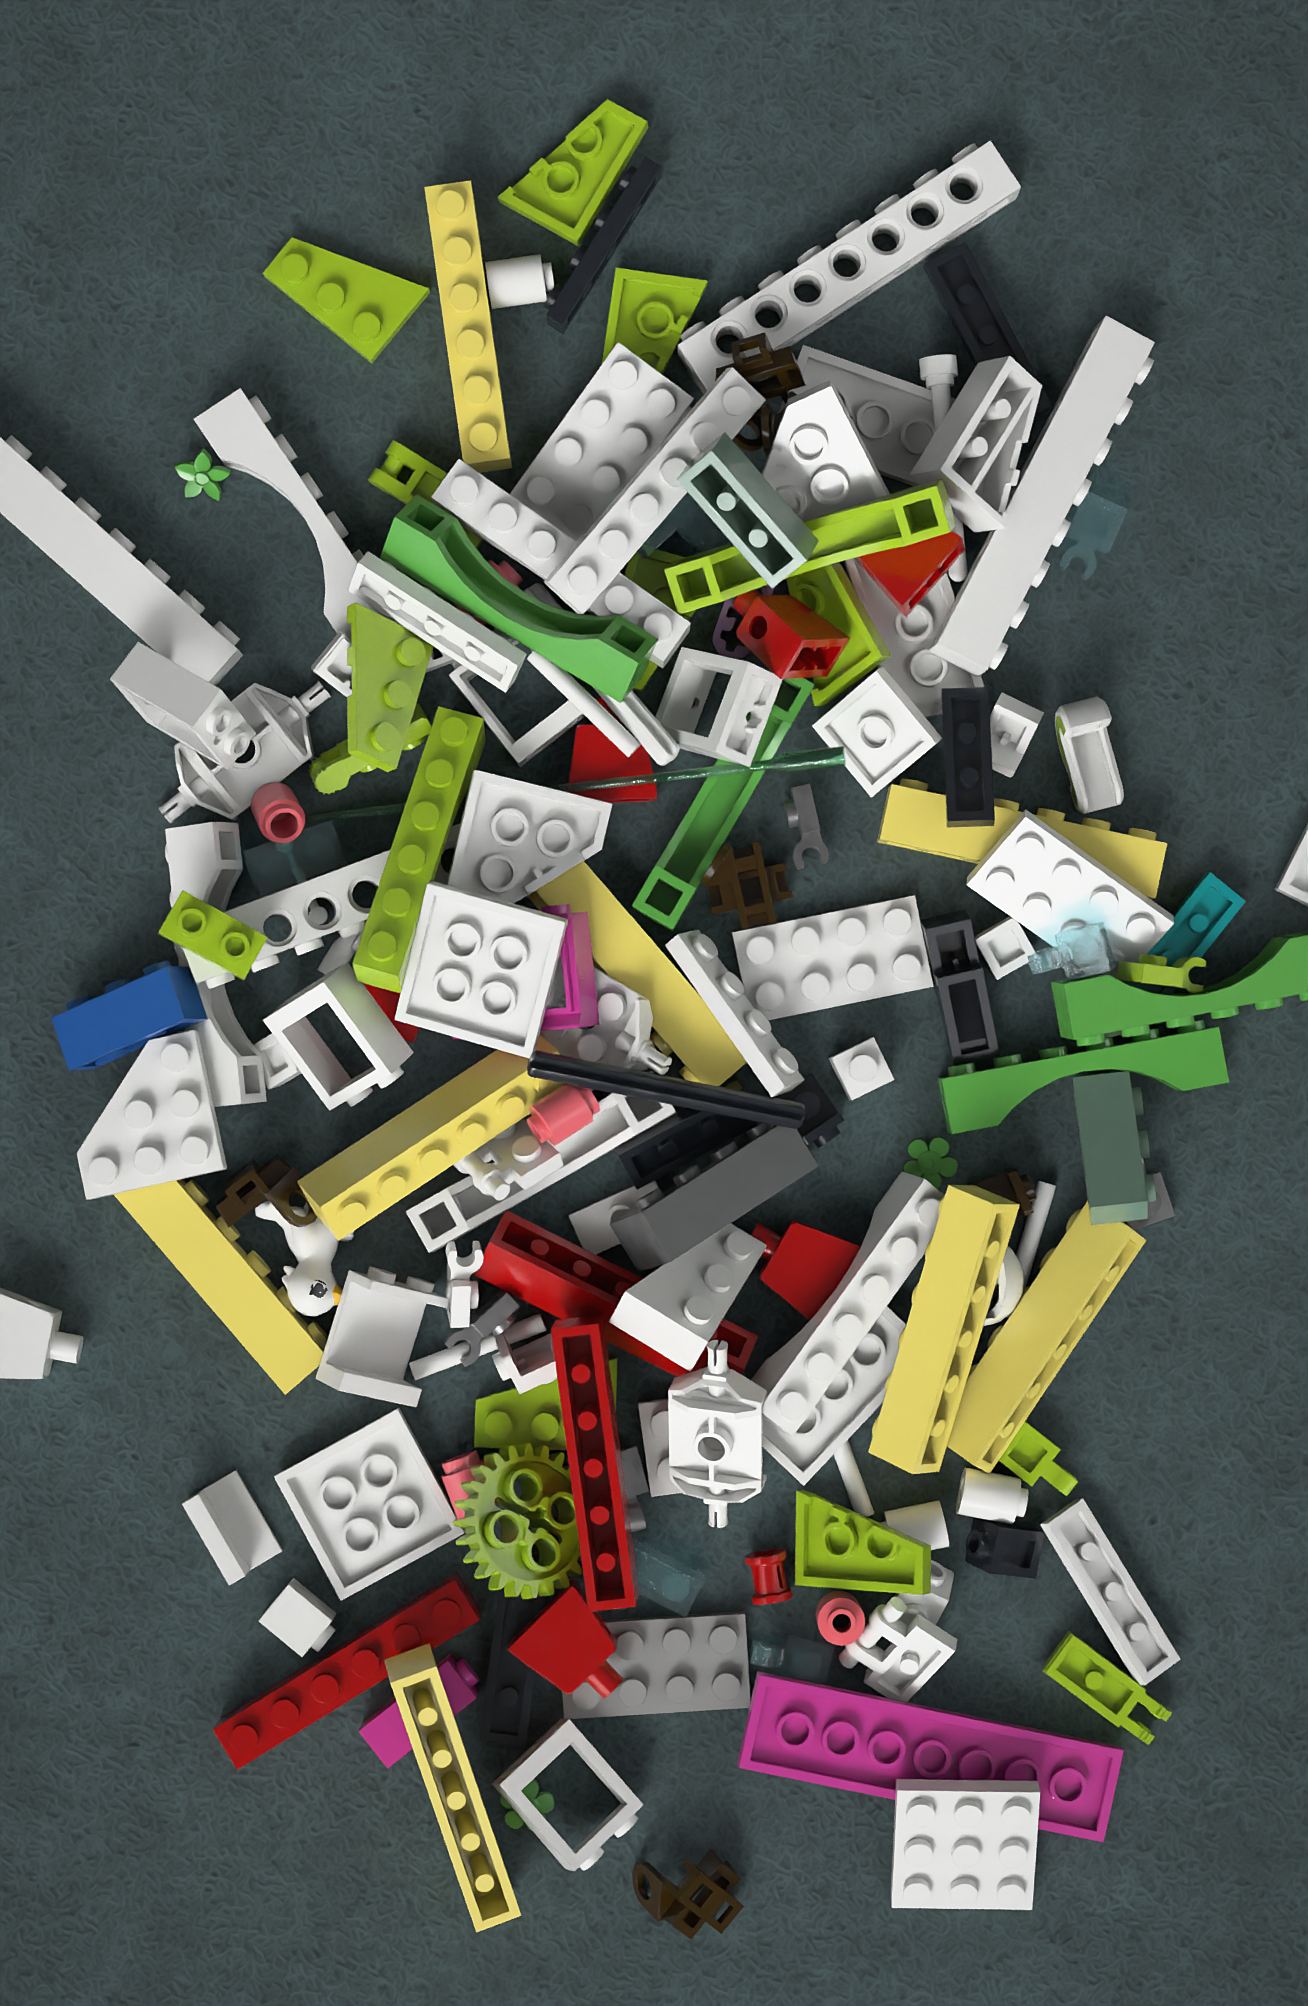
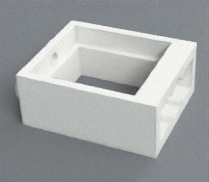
M496 628L492 631L500 637L509 640L514 645L519 643ZM456 660L452 663L456 670L449 674L451 680L478 715L484 718L485 724L519 767H522L586 717L568 700L515 742L469 683L477 674Z
M137 642L110 678L147 723L229 770L238 757L245 753L250 740L256 734L220 688L140 642Z
M681 647L655 718L681 749L750 767L783 679L747 661ZM716 672L731 675L709 737L693 734ZM748 712H751V718L747 721L746 715Z
M345 962L286 999L263 1019L264 1023L329 1111L345 1101L350 1107L354 1106L373 1091L370 1086L376 1083L382 1089L394 1082L404 1073L400 1065L414 1053L365 985L357 982L355 972L348 962ZM325 1003L330 1005L374 1065L353 1079L349 1077L305 1017Z
M560 1719L492 1783L561 1865L571 1871H576L579 1867L584 1871L591 1867L604 1853L600 1846L613 1834L617 1838L625 1834L637 1822L638 1817L635 1813L643 1806L642 1802L570 1719ZM569 1745L574 1748L621 1803L573 1850L521 1791Z

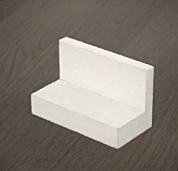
M237 1470L192 1495L182 1503L228 1585L245 1577L251 1569L283 1551Z

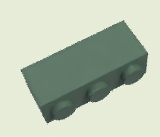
M725 432L695 456L677 478L679 483L771 588L804 564L819 541Z
M1129 1071L1073 1077L1074 1101L1091 1225L1148 1219V1202L1156 1201L1153 1173L1144 1174L1142 1158H1150L1147 1130H1137L1136 1115H1144L1141 1088L1131 1087Z

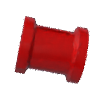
M774 1548L756 1551L744 1556L745 1564L751 1566L755 1593L752 1594L753 1604L765 1605L792 1598V1589L787 1587L783 1560L787 1557L785 1549Z

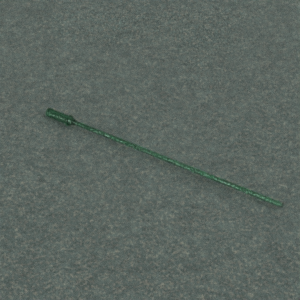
M844 746L797 752L785 750L784 754L772 759L753 761L750 767L736 763L543 787L572 793L767 769L785 771L787 774H790V771L846 765V752ZM464 796L460 806L465 805L467 796ZM406 803L305 815V824L403 813Z

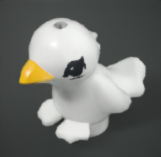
M270 1201L256 1207V1216L275 1221L284 1229L289 1248L299 1262L296 1269L292 1266H284L283 1269L287 1275L282 1277V1281L287 1288L288 1297L294 1308L303 1315L318 1316L327 1312L333 1306L338 1305L343 1290L337 1284L331 1268V1262L339 1243L336 1237L318 1217L315 1222L306 1227H296L289 1224ZM307 1201L303 1209L295 1206L291 1207L292 1211L301 1217L306 1216L308 1213ZM354 1231L340 1241L349 1242L352 1240Z

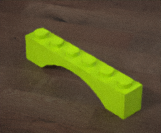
M941 478L802 521L819 541L808 560L786 578L844 560L907 546L950 533L955 527L956 522L943 479ZM733 543L675 560L664 569L678 614L716 604L768 585Z
M438 706L352 963L357 982L401 994L427 883L435 879L451 827L464 796L469 789L472 773L477 769L486 742L484 718Z

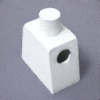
M0 1288V1378L43 1379L50 1375L53 1359L77 1364L82 1352L83 1336L58 1331L62 1315L61 1310Z

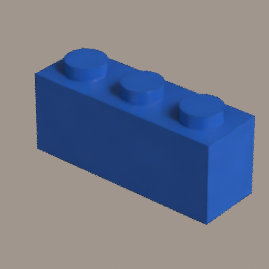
M169 961L155 963L142 970L144 976L134 981L131 978L121 979L104 987L105 994L93 998L92 995L68 1002L66 1004L67 1011L51 1017L68 1070L96 1069L144 1048L148 1040L170 1036L208 1020L190 968L186 966H171Z

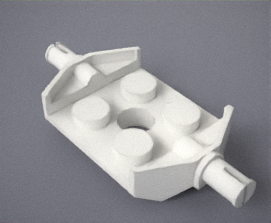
M319 681L299 698L295 696L289 698L257 683L252 684L231 702L256 732L251 739L255 744L254 757L246 763L234 762L229 770L179 742L174 746L181 783V786L178 787L180 792L161 807H158L160 812L172 823L173 820L191 806L199 805L235 821L238 819L237 816L251 805L252 797L260 787L268 783L281 782L308 759L312 760L315 758L307 717L310 716L309 713L330 698V694Z
M561 951L546 1009L567 1007ZM595 967L594 976L600 1025H595L591 1029L580 1027L540 1031V1034L563 1056L628 1069L636 1063H642L659 1075H664L669 1069L667 1065L672 1063V1058L651 1047L653 1042L649 1038L653 1015L649 999Z
M712 1340L707 1344L708 1366L675 1377L668 1390L669 1479L683 1494L704 1499V1503L709 1504L708 1524L711 1527H715L717 1522V1528H722L728 1524V1503H742L760 1493L767 1479V1475L762 1474V1404L767 1396V1390L736 1371L729 1369L727 1366V1342L721 1340L718 1346V1340ZM702 1438H717L722 1442L725 1449L721 1451L708 1448Z

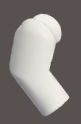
M363 931L343 939L341 936L336 939L317 970L326 975L345 962L349 963L357 951Z

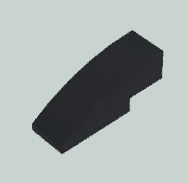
M965 910L920 920L933 984L954 1066L1000 1056L984 972L979 963L969 915Z

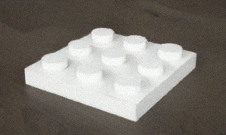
M430 881L427 883L394 1020L530 1058L532 1052L536 1050L569 919Z
M400 1408L391 1411L274 1476L340 1600L351 1596L465 1533V1528L453 1525V1521L457 1519L453 1506Z
M896 1779L891 1907L1032 1910L1040 1804L1039 1782Z

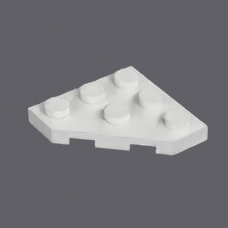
M832 379L788 399L762 475L802 521L890 494Z
M474 770L446 885L514 904L602 850L612 804Z
M197 1030L148 1040L77 1152L86 1200L227 1169L199 1032Z

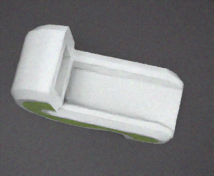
M1099 697L1061 705L1055 713L1056 736L1063 763L1069 775L1071 796L1076 809L1082 814L1120 805L1124 798L1123 785L1106 728L1109 726L1112 717L1106 702Z

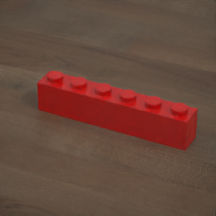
M507 1210L505 1211L483 1254V1263L474 1273L475 1276L561 1319L603 1314L607 1342L677 1377L690 1373L687 1369L609 1322L625 1291L643 1278ZM722 1319L710 1341L718 1340V1346L721 1340L727 1342V1366L729 1369L742 1374L758 1336ZM707 1346L691 1372L708 1366Z
M603 1314L556 1320L551 1328L588 1612L636 1607L640 1592Z
M456 1572L221 1717L212 1730L238 1770L387 1678L388 1673L384 1662L385 1659L430 1644L431 1650L478 1622L482 1610L460 1574Z

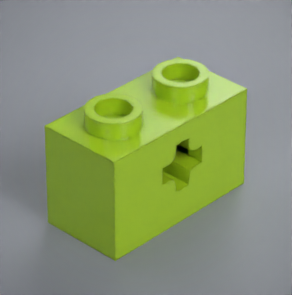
M184 890L181 891L158 932L161 936L241 980L246 978L268 938Z

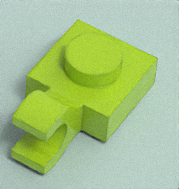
M1139 954L1138 963L1119 961L1117 979L1172 986L1182 992L1199 993L1203 991V985L1192 984L1188 974L1194 966L1206 967V961L1198 957L1185 956L1176 960L1172 966L1167 967V957Z
M1026 1421L999 1459L1001 1463L1030 1486H1033L1037 1479L1042 1476L1067 1496L1078 1483L1072 1474L1053 1461L1061 1449Z

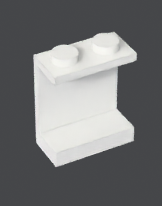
M369 1267L367 1274L349 1270L316 1379L338 1391L417 1407L422 1389L403 1380L426 1303L447 1308L450 1299L434 1293L433 1288L435 1284L423 1279L408 1276L405 1284L395 1281L396 1274L379 1268Z

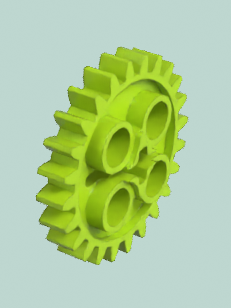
M531 1443L517 1445L516 1449L512 1445L500 1448L499 1454L485 1455L484 1461L486 1466L477 1465L472 1466L470 1469L476 1481L461 1482L460 1486L469 1495L468 1499L457 1500L454 1503L459 1509L465 1511L463 1518L453 1521V1525L465 1528L466 1533L455 1541L456 1545H469L470 1551L464 1557L463 1562H478L479 1566L475 1571L474 1577L480 1579L491 1575L488 1589L491 1591L501 1590L504 1587L505 1597H517L521 1593L522 1599L537 1598V1594L540 1596L553 1595L554 1587L556 1589L567 1588L570 1586L568 1576H579L583 1572L577 1560H582L569 1465L562 1468L564 1453L560 1452L549 1456L548 1446L543 1445L533 1449ZM515 1479L520 1482L522 1487L520 1498L514 1492L513 1485ZM496 1500V1502L500 1504L503 1508H505V1510H502L499 1507H497L494 1501ZM553 1502L557 1505L559 1511L557 1521L551 1515ZM496 1520L500 1522L502 1527L500 1541L494 1534ZM549 1531L558 1537V1542L552 1535L548 1533ZM534 1543L539 1549L540 1557L538 1563L534 1562L531 1550Z

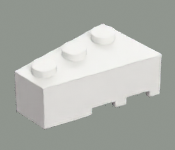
M1011 356L983 361L977 364L910 473V476L920 485L942 478L953 514L973 532L1006 528L1009 514L1005 512L1011 486H1016L1020 471L1016 470L1021 446L1022 443H1028L1042 385Z
M730 1223L626 1290L609 1322L691 1372L767 1245Z

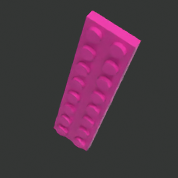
M757 1671L737 1765L741 1769L895 1800L896 1779L1038 1781L1040 1788L1038 1829L1104 1842L1124 1750L1117 1745Z

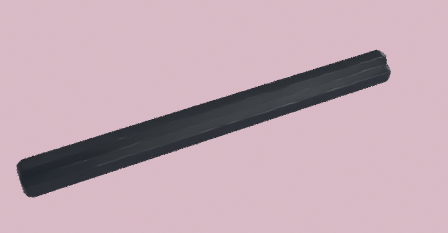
M537 1050L532 1052L527 1065V1074L534 1078L793 1129L802 1126L805 1115V1105L799 1102Z

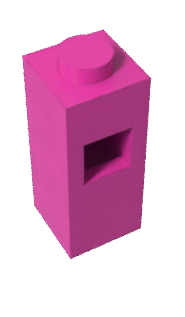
M450 1653L436 1665L455 1716L477 1698L479 1689L475 1684L480 1680L474 1669L464 1658L457 1662ZM395 1697L364 1720L358 1732L387 1769L413 1749Z

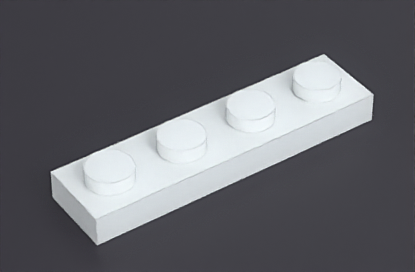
M369 551L358 562L348 589L349 592L505 693L514 683L527 655L525 652L517 648L509 640L500 637L475 621L469 614L461 612L447 603L432 590L421 586L396 570L393 565L382 561Z
M698 929L677 934L665 944L770 1096L775 1097L792 1091L802 1083L804 1078L798 1071L796 1059L787 1049L780 1046L770 1032L771 1025L768 1019L760 1011L754 1009L746 998L744 986L739 978L727 971L717 956L718 950L713 941L706 935L701 934Z
M1083 1498L1075 1499L1040 1524L1134 1681L1139 1685H1146L1180 1660V1657Z

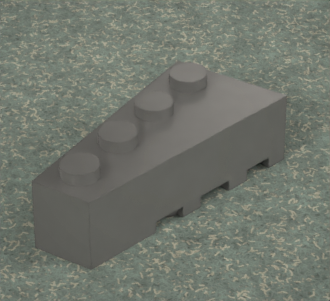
M760 1122L746 1131L749 1136L748 1140L738 1146L734 1141L725 1144L710 1154L712 1162L702 1168H699L697 1164L687 1168L672 1178L675 1182L674 1185L664 1191H661L660 1188L651 1191L635 1202L638 1207L611 1222V1228L636 1270L640 1272L672 1262L817 1168L818 1164L797 1129Z

